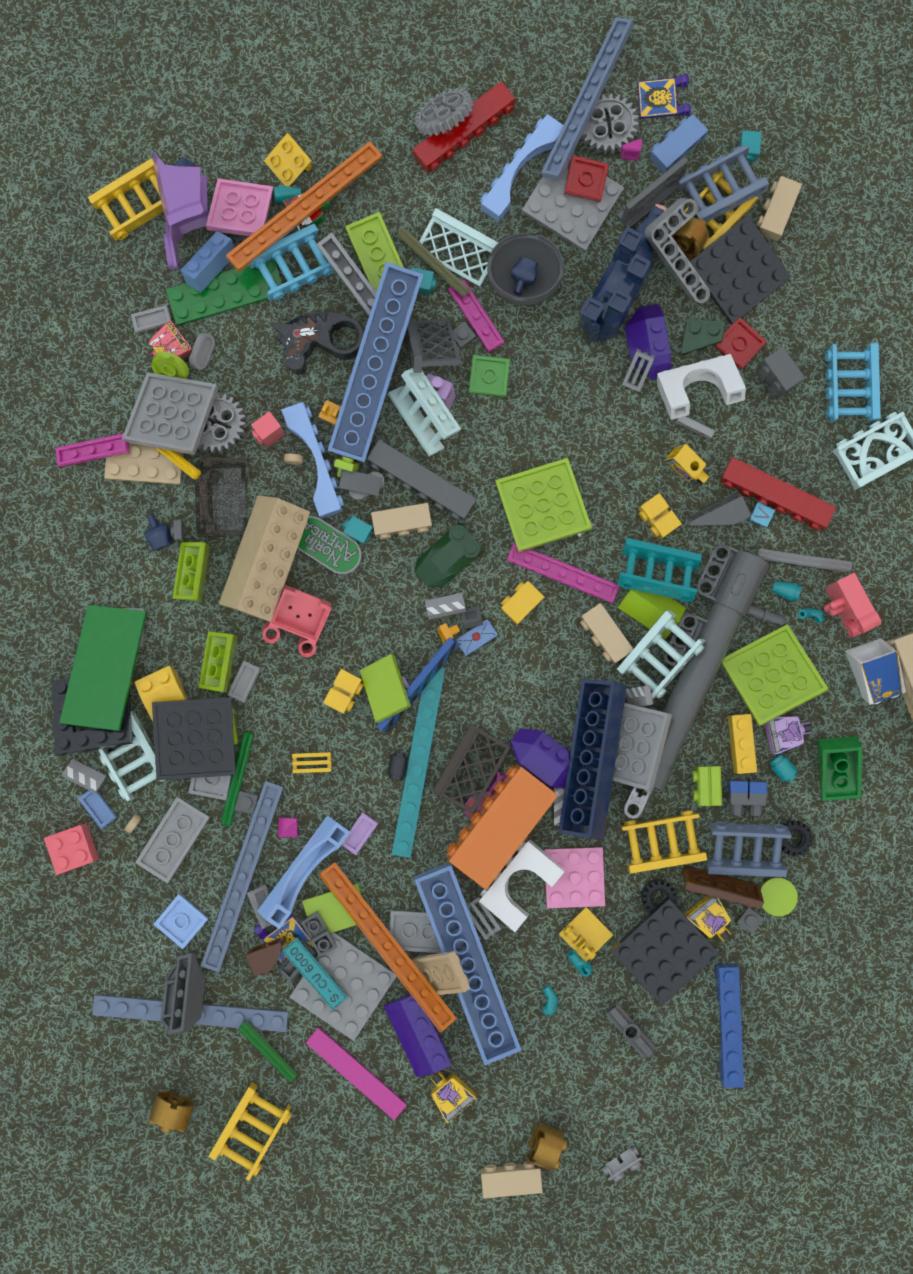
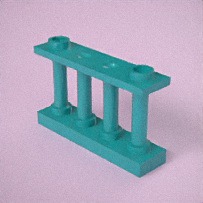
M626 538L622 555L628 556L626 573L621 572L617 586L674 598L683 602H693L697 589L690 588L692 570L697 571L702 554ZM636 558L647 560L645 577L633 575ZM655 562L666 564L664 581L652 579ZM674 566L685 569L682 586L671 583Z

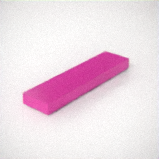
M463 279L461 282L470 290L467 296L462 297L452 287L448 291L489 353L504 344L505 341Z
M122 433L55 448L58 467H66L130 453L129 443L122 439L124 434Z

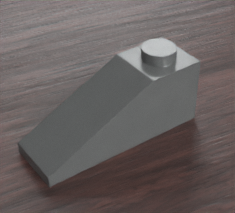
M736 492L686 518L691 526L734 525L746 522L748 517H751V514L743 496Z

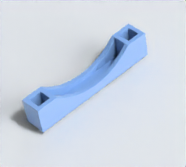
M548 114L544 119H539L535 126L536 130L533 134L529 133L524 140V146L516 150L513 155V161L507 163L503 168L502 176L496 178L491 185L492 189L490 192H486L480 200L481 211L498 223L501 221L510 208V190L517 173L534 156L553 149L564 125Z
M301 402L281 409L288 429L308 445L315 457L318 481L313 500L319 517L323 519L343 512L341 506H344L341 495L337 496L335 489L338 488L334 477L330 478L328 472L331 470L328 459L324 460L322 453H325L323 444L318 442L316 438L319 435L315 424L312 425L309 419L313 417L309 406L305 407L304 403Z
M327 815L257 912L266 921L280 929L292 913L297 895L308 876L324 858L342 845L350 831Z

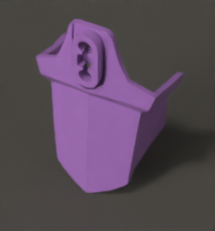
M152 152L158 189L166 220L164 243L169 269L181 270L178 249L179 240L184 234L205 227L209 215L207 176L201 175V167L165 165L156 153Z

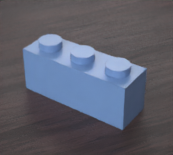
M694 114L688 119L685 117L678 124V128L675 131L671 130L666 134L665 140L662 143L658 142L652 147L649 159L664 174L706 137L708 129Z
M216 231L180 270L186 284L201 293L229 263L226 259V254L235 248L232 239Z

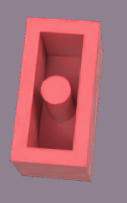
M270 411L251 424L254 428L252 434L261 445L265 444L267 448L286 435Z

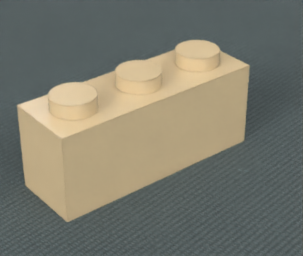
M783 176L779 178L778 182H773L770 193L773 194L771 199L767 198L763 207L766 210L764 216L760 215L756 224L762 236L778 242L802 186L801 183Z
M428 503L371 512L375 536L380 537V540L389 539L393 534L407 536L410 535L411 531L425 533L429 531V528H432Z
M601 603L580 617L582 620L580 622L581 626L585 631L589 630L593 635L591 637L592 641L597 647L601 646L604 651L602 655L608 663L612 662L615 664L632 652V646Z
M525 1161L524 1164L520 1165L509 1162L505 1163L504 1166L496 1167L495 1164H488L485 1168H481L483 1199L543 1193L541 1171L537 1165Z

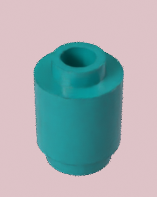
M780 753L770 760L771 769L782 782L787 781L789 783L797 777V768L786 756Z

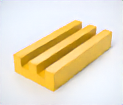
M331 752L292 754L293 773L332 772ZM327 756V760L297 761V758ZM327 764L328 767L297 769V765Z

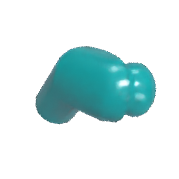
M806 608L798 612V616L801 619L814 617L816 623L825 620L823 615L825 613L819 609Z
M571 950L567 956L576 970L585 977L589 976L592 972L591 964L581 959L576 950Z
M547 985L542 989L547 998V1003L542 1010L545 1015L549 1016L556 1012L559 1000L552 987Z

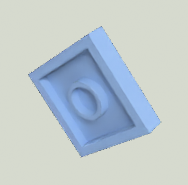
M178 894L154 925L179 947L184 949L209 918L184 896Z

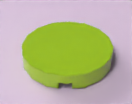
M161 351L156 353L152 359L151 367L156 374L184 379L189 375L187 364L175 354Z
M772 877L761 884L760 889L764 900L762 908L765 912L773 916H784L795 908L798 894L795 886L790 881L782 877Z

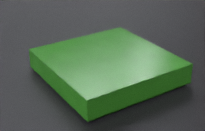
M473 355L469 393L506 397L510 359Z

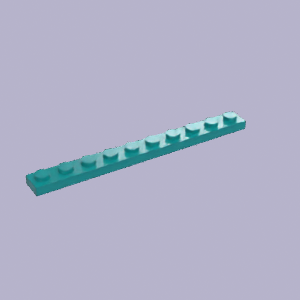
M441 668L421 692L392 855L411 858L445 668Z

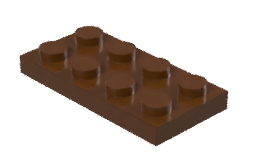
M684 865L682 870L684 887L689 892L706 894L714 899H725L733 904L737 902L752 909H762L764 900L759 884L720 874H708L706 870Z

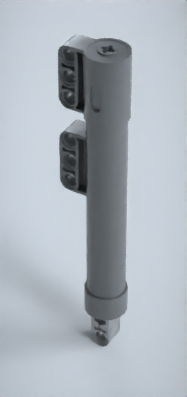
M724 544L716 546L697 585L699 596L713 604L707 618L703 619L688 613L683 615L678 624V627L695 642L698 639H704L706 642L703 644L704 649L697 656L694 654L681 669L680 675L662 712L672 714L653 791L655 788L664 791L673 772L671 769L742 619L746 617L770 566L769 563L758 556ZM720 551H725L728 555L726 558L721 559L717 554ZM712 568H717L720 572L718 575L712 576L709 574V571ZM704 585H709L712 589L708 593H703L701 588ZM688 619L695 621V625L691 628L684 625ZM674 634L669 645L684 657L691 648L687 644H677L676 641L679 637ZM665 652V662L669 667L674 668L678 662H670L668 660L670 655ZM634 787L625 805V814L632 819L640 818L653 791L645 790L647 795H642L640 798V794L637 791L641 788ZM635 804L639 807V812L636 815H631L629 807Z

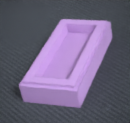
M363 812L351 828L350 834L344 840L342 846L357 855L378 825V822Z

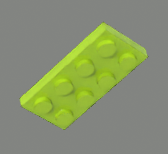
M380 212L345 226L367 280L376 293L386 262L403 267Z

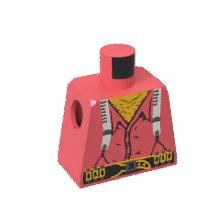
M169 320L149 341L154 351L146 356V358L151 363L155 354L162 351L175 354L183 360L190 356L192 348Z

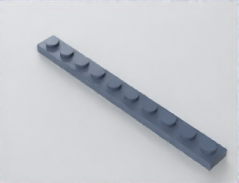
M615 17L541 172L544 178L560 181L634 26L632 19Z
M269 781L264 782L201 967L216 972L221 971L284 789L283 786Z
M96 994L94 995L92 1015L161 1021L163 1000ZM203 1004L201 1018L195 1024L239 1028L244 1021H247L255 1030L286 1032L289 1011Z

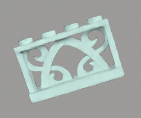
M894 412L885 417L887 421L883 423L877 421L870 425V430L865 433L861 430L852 435L854 439L850 441L844 439L836 444L837 448L833 450V453L837 456L854 490L913 459V450L902 441L906 436L913 448V429L907 421L904 412L899 414ZM892 424L900 425L902 433L899 438L895 437L898 432L897 429L895 432L890 431L889 428ZM884 427V429H883V432H884V433H878V432H876V431H878V430H880L881 428ZM865 438L862 445L856 443L859 440ZM872 440H880L891 444L886 452L888 464L885 465L880 459L875 457L867 458L868 448ZM852 447L856 450L854 454L850 455L853 457L859 456L858 460L852 461L846 457V450ZM894 447H897V449L894 450L898 452L897 457H894L891 454V451ZM866 462H875L876 468L871 469L870 464L866 465ZM858 464L859 473L861 477L860 479L858 478L852 465Z

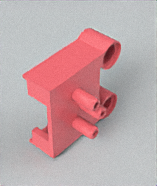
M855 572L825 588L831 600L829 604L824 606L825 612H829L831 616L838 614L845 629H848L849 632L847 633L851 638L881 625V619L873 608Z
M284 584L271 622L268 621L263 625V639L268 643H275L280 637L281 628L301 636L298 641L299 653L304 657H311L316 651V642L332 609L331 603ZM268 629H274L276 633L274 635H268L266 631ZM310 643L312 646L309 649H304L302 645Z

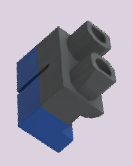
M727 780V804H730L731 815H743V805H750L749 815L761 816L763 806H766L767 782Z

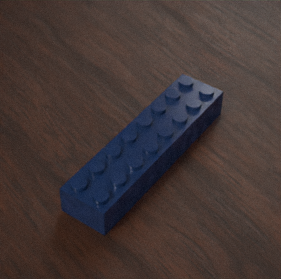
M582 679L558 829L560 834L604 840L627 685L615 681Z

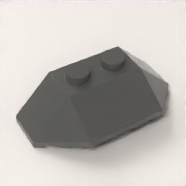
M193 953L177 956L175 964L165 980L161 1021L168 1035L186 1033L202 1015L205 977Z

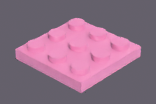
M218 178L206 223L207 230L243 236L252 235L267 223L274 193L273 186Z
M603 847L544 849L549 856L566 869L553 887L546 882L547 908L605 906Z

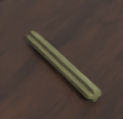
M405 228L398 232L399 238L462 297L467 296L470 292L469 288Z

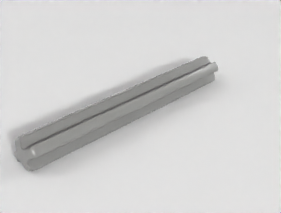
M758 549L757 552L758 557L768 561L850 572L852 569V562L768 549Z

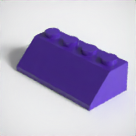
M410 993L383 1005L416 1077L434 1074L452 1065V1059L438 1029Z

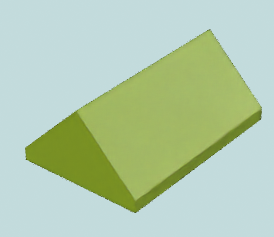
M181 542L173 599L202 603L210 552L208 544L203 542Z
M630 589L618 606V609L648 629H651L661 616L669 610L677 615L673 619L677 625L686 607L669 597ZM665 629L661 634L662 638L666 639L672 631Z
M208 631L198 688L228 693L238 636Z

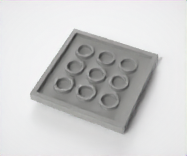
M569 161L560 181L541 178L521 213L585 252L624 187L606 176L600 203L566 195L564 190L570 166Z
M147 372L122 439L127 443L195 455L219 389L217 384Z
M624 703L613 781L653 791L672 714Z
M332 932L331 935L337 948L322 957L317 955L316 959L348 995V998L332 1010L304 977H302L290 998L354 1041L397 976L391 969L336 932Z

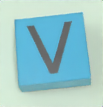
M757 502L749 520L767 528L775 510Z

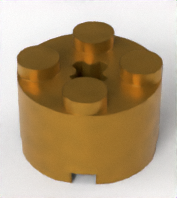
M692 217L672 235V238L688 260L699 255L709 237V232L706 228L707 224L701 218L696 219Z
M171 1091L158 1092L148 1122L161 1126L160 1130L166 1133H171L172 1130L186 1132L194 1109V1101L184 1095L181 1098L173 1096L174 1092Z
M539 1122V1127L535 1126L528 1143V1148H531V1152L526 1155L527 1162L548 1170H557L560 1165L559 1157L561 1151L564 1152L566 1149L567 1140L564 1139L562 1130Z

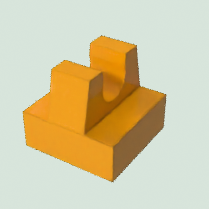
M326 400L318 416L319 419L336 425L341 406Z
M445 623L436 629L443 644L448 638H453V635L460 632L457 624L448 628Z

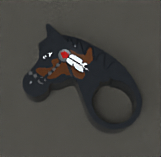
M334 312L307 314L294 318L286 324L272 323V326L278 332L279 343L283 344L286 349V363L290 371L296 375L305 373L307 370L306 359L311 356L315 347H319L342 360L356 358L364 335L361 325L356 320ZM344 327L357 330L359 332V340L353 348L339 350L332 345L331 336L335 330L338 331Z

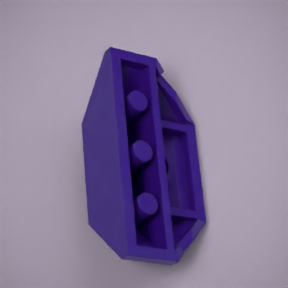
M659 304L641 306L625 325L630 361L632 363L637 349L643 353H648L650 356L654 355L655 358L647 377L650 380H657V373L671 370V353L665 318ZM638 356V359H637V361H636V363H635V367H636V368H638L639 363H640V361H641V359H642V358L639 357V356ZM646 359L641 368L642 373H644L646 366L649 362Z
M520 728L510 742L518 765L549 788H565L570 751L543 731Z

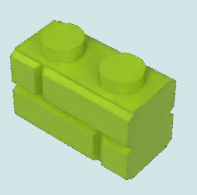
M695 766V771H692V782H695L696 790L692 791L693 802H696L698 806H721V766Z

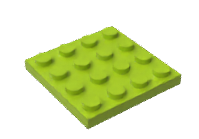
M568 458L495 480L518 553L592 530Z
M788 624L724 657L721 663L759 727L828 691L827 685Z

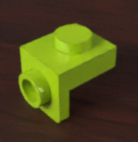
M347 456L336 459L334 466L338 467L337 477L341 476L342 469L358 472L360 463L354 462L353 458Z

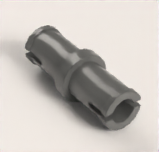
M751 605L746 615L760 620L761 623L767 622L780 628L785 621V616L770 612L767 608L761 609Z

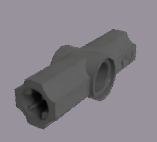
M616 1002L607 1009L605 1015L643 1059L650 1057L657 1048L619 1003ZM628 1027H635L633 1034H626Z

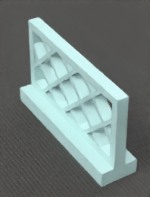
M435 208L432 214L433 217L419 242L423 245L424 242L432 240L434 250L430 252L432 254L435 253L438 260L437 252L448 249L450 259L439 261L450 271L481 287L488 274L486 266L488 262L481 263L479 254L486 251L491 253L498 242ZM434 223L442 227V234L432 235L431 229ZM453 233L458 235L460 242L449 245L447 235ZM445 237L447 246L436 249L434 239ZM470 242L474 244L476 251L465 254L463 244ZM461 245L463 255L452 258L450 248ZM477 254L479 265L469 267L466 258ZM464 258L467 268L457 270L454 261ZM481 267L482 276L477 281L471 277L470 270Z

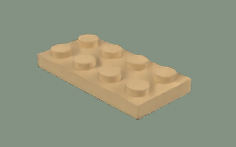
M129 443L130 453L106 458L105 479L181 485L182 470L154 447ZM177 452L184 458V453Z
M455 951L418 956L411 959L438 995L463 993L470 989L468 978L462 970L460 959Z

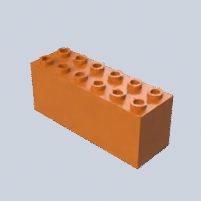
M518 764L509 767L505 773L507 775L503 782L500 780L496 784L492 797H486L482 803V810L480 812L476 811L470 819L471 824L468 828L464 827L460 831L458 841L456 843L452 842L446 850L448 852L446 855L448 861L485 890H487L558 797L556 793Z

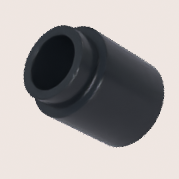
M394 752V755H390L387 772L389 779L404 781L409 762L406 753Z

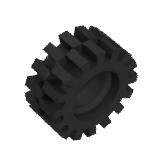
M796 820L782 823V825L788 826L790 832L798 831L801 834V841L798 845L793 846L789 844L787 838H783L781 850L791 856L804 855V852H808L810 850L809 847L813 845L811 841L814 840L809 826Z
M654 879L643 887L641 902L647 911L651 912L658 906L652 901V894L656 890L664 891L666 897L675 906L677 905V892L667 881Z

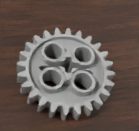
M456 88L454 91L450 89L447 93L443 91L441 95L436 94L434 99L429 98L430 102L423 103L424 107L419 108L420 112H417V117L414 118L415 124L420 133L424 135L429 134V136L433 135V133L437 136L441 131L444 134L447 129L451 131L453 126H459V121H465L464 117L469 116L468 112L472 111L471 107L474 105L470 93L467 90L464 91L463 88L461 90Z
M610 93L609 98L602 94V99L598 100L580 139H584V145L590 144V150L596 147L597 153L602 149L604 150V155L607 154L608 150L614 154V149L616 148L621 152L622 145L627 144L628 141L632 142L634 136H637V129L639 128V116L636 115V108L632 109V102L626 105L627 98L621 101L620 95H617L614 99L612 93ZM605 109L608 111L609 125L611 126V139L608 135V125L606 122V114L604 111Z
M219 393L216 394L211 408L214 409V412L207 419L208 421L205 426L208 428L202 433L197 447L199 450L203 448L205 453L211 450L215 454L218 449L223 454V448L230 451L231 444L237 447L235 441H242L239 435L246 434L242 428L247 427V424L243 422L247 418L245 415H242L245 411L243 408H240L241 405L239 402H235L233 397L228 400L227 394H224L222 398ZM227 415H232L231 419L224 420ZM225 432L222 438H218L219 433Z

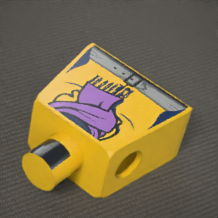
M687 444L675 447L664 460L668 466L686 481L695 479L702 485L709 478L703 471L706 463Z
M705 896L684 914L688 920L709 938L717 934L722 941H725L731 936V933L725 927L731 922V919L719 898L714 899Z
M438 1071L430 1077L436 1085L431 1095L447 1123L476 1100V1093L454 1073L445 1078Z

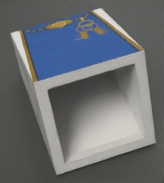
M880 638L845 651L861 696L868 704H878L882 700L895 698L906 692L898 651Z

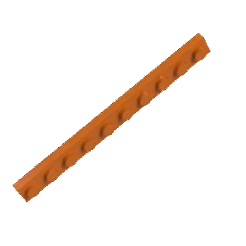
M369 141L226 254V259L238 272L243 270L380 161L382 154Z
M334 862L318 876L441 1033L457 1018Z

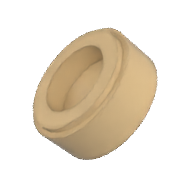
M284 454V462L291 465L303 464V456Z
M135 814L124 830L129 834L132 833L141 821V817Z

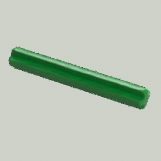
M244 1021L238 1030L288 1082L295 1080L297 1077L295 1070L247 1021Z

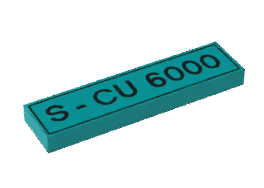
M298 937L282 949L285 956L332 1010L348 998V995Z

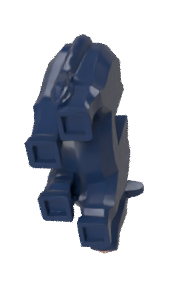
M655 204L636 230L629 227L625 228L612 261L603 274L592 298L588 297L581 308L580 322L584 332L589 335L588 340L590 343H595L597 340L604 342L615 338L627 318L633 301L637 300L654 266L653 251L655 250L647 241L645 230L667 210L665 206ZM658 229L654 232V239L659 235ZM666 247L664 249L665 254L668 253V249Z

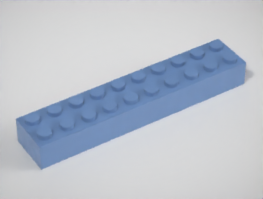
M386 262L328 451L365 462L424 274Z
M448 862L413 876L441 952L455 951L460 959L462 970L468 978L470 989L463 993H457L484 1065L521 1051L451 864Z

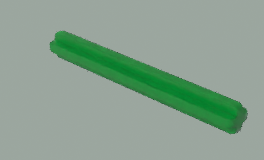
M244 732L235 763L236 775H232L221 819V824L224 826L232 825L235 806L254 734Z

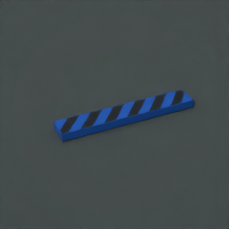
M448 638L407 688L406 693L410 705L460 646L456 639ZM407 709L380 722L377 727L381 731L389 732Z

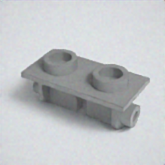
M630 1147L620 1154L623 1160L621 1164L617 1157L605 1164V1167L602 1169L606 1176L608 1174L611 1175L608 1178L609 1181L614 1180L616 1183L625 1177L624 1172L629 1169L634 1171L641 1166L640 1162L643 1158H637L639 1152L636 1147Z

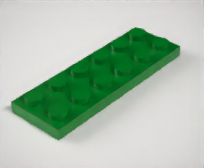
M273 259L267 261L265 265L277 286L281 285L282 281L276 261ZM248 265L240 272L232 269L219 273L201 293L186 283L168 288L166 292L176 325L181 326L268 300L267 292L271 289L259 268L250 269Z

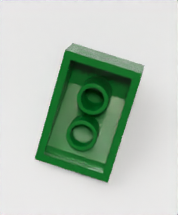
M857 736L817 739L822 801L861 798L862 745Z

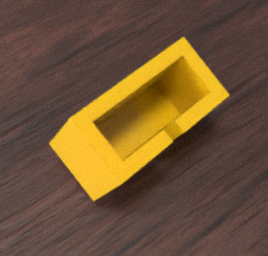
M659 493L640 506L639 516L644 522L647 521L650 524L651 533L661 540L682 523L672 510L670 512L667 510L669 505Z
M529 581L525 584L521 582L514 589L516 593L512 597L508 595L501 602L503 606L500 610L516 625L544 598Z
M341 669L333 683V688L330 689L323 703L343 714L346 711L350 712L355 703L352 701L355 694L359 695L364 686L361 684L363 680Z

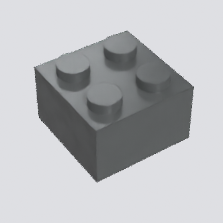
M784 347L769 355L756 368L758 378L761 381H765L768 386V392L772 397L775 396L777 400L793 390L805 379Z

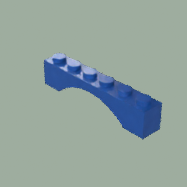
M735 963L715 964L721 1036L719 1058L720 1083L724 1088L744 1087L739 967Z

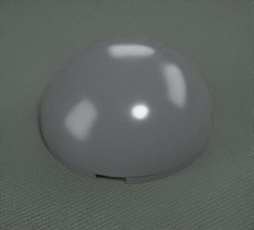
M517 233L504 238L493 248L488 259L487 272L493 289L501 298L515 305L530 306L541 303L554 294L563 277L564 263L559 249L549 239L541 235L538 237L527 235V233ZM520 257H524L537 262L539 265L534 285L524 284L521 295L514 293L518 281L511 278V273Z

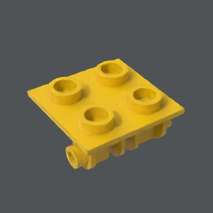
M289 133L282 138L264 160L279 180L289 187L304 170L308 172L312 168V160Z
M587 907L559 933L569 946L576 950L578 955L586 962L589 959L592 960L596 956V952L613 936Z

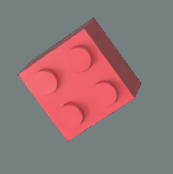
M87 823L44 838L56 875L99 860Z

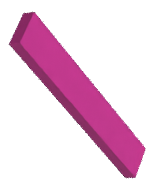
M513 543L507 558L508 562L609 603L614 602L620 587L615 583L534 550L528 549L518 553L516 543Z
M320 1027L306 1041L309 1047L393 1120L407 1106V1103Z

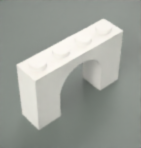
M731 354L657 373V386L671 420L689 415L690 402L684 389L695 381H708L715 384L719 388L726 405L745 400L746 387Z
M529 840L527 843L525 841L522 842L517 849L519 853L515 858L511 857L505 866L507 868L497 875L491 887H488L487 890L484 889L480 893L482 898L479 902L514 932L517 931L530 914L510 897L508 892L510 876L518 870H530L553 887L566 871L564 867L532 840Z

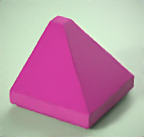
M642 139L624 144L620 158L634 161L639 160Z
M279 817L278 837H298V818Z

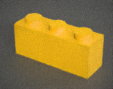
M751 714L728 716L733 773L757 772Z

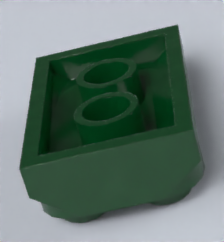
M459 522L416 560L414 572L429 588L438 587L442 589L482 554L484 549Z

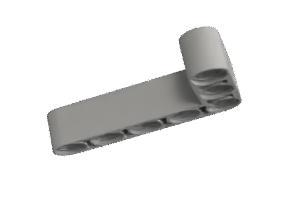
M680 198L646 228L645 237L688 298L698 303H705L710 297L709 288L672 238V235L689 221L698 210V205L694 200ZM688 203V210L684 212L683 207ZM673 216L674 221L669 225V218ZM658 229L659 235L654 239V232ZM669 244L670 249L668 253L665 254L664 249L666 245ZM680 260L679 267L675 268L676 261ZM690 274V281L686 283V277ZM701 289V294L699 297H696L697 291Z

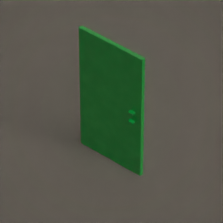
M93 605L87 606L60 724L120 731L147 615L146 611Z

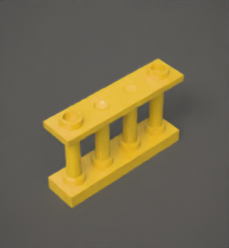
M152 158L88 197L96 210L102 209L114 229L109 232L115 241L125 239L128 233L164 212L161 200L152 205L140 186L143 181L148 179L159 193ZM130 189H134L146 208L137 215L124 196L125 192ZM114 199L119 200L130 218L121 225L108 206L109 202Z
M722 171L714 173L712 179L715 184H718L729 195H732L733 191L723 179ZM707 186L699 195L702 200L706 198L713 205L715 204V199ZM758 197L741 204L736 211L730 210L724 213L727 221L723 225L721 223L718 224L714 219L707 222L706 224L714 230V235L711 238L708 237L702 250L735 225L755 204Z
M693 810L682 811V815L638 823H636V820L625 821V825H621L620 828L622 831L628 830L633 858L631 863L627 864L628 872L631 874L706 861V852L700 851V848L697 847L692 820L700 818L699 814L693 813ZM685 820L690 847L687 854H681L678 851L673 822ZM666 824L671 851L669 853L670 857L662 858V855H659L654 825ZM647 827L652 854L650 860L643 861V858H640L635 830L637 828Z
M252 1082L208 1156L216 1160L218 1155H225L250 1170L246 1177L248 1181L252 1175L257 1176L262 1167L259 1163L282 1123L287 1124L292 1115L289 1112L291 1105L288 1104L285 1111L259 1097L258 1093L255 1092L258 1086ZM248 1103H255L280 1118L275 1128L250 1115L248 1110L245 1109ZM238 1120H244L268 1134L270 1137L266 1144L263 1146L238 1131L236 1127ZM234 1137L259 1152L260 1154L255 1163L228 1148V1145L225 1144L227 1139Z

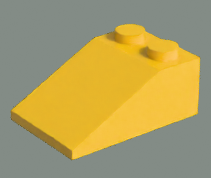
M170 665L134 682L152 721V702L188 700L176 670Z

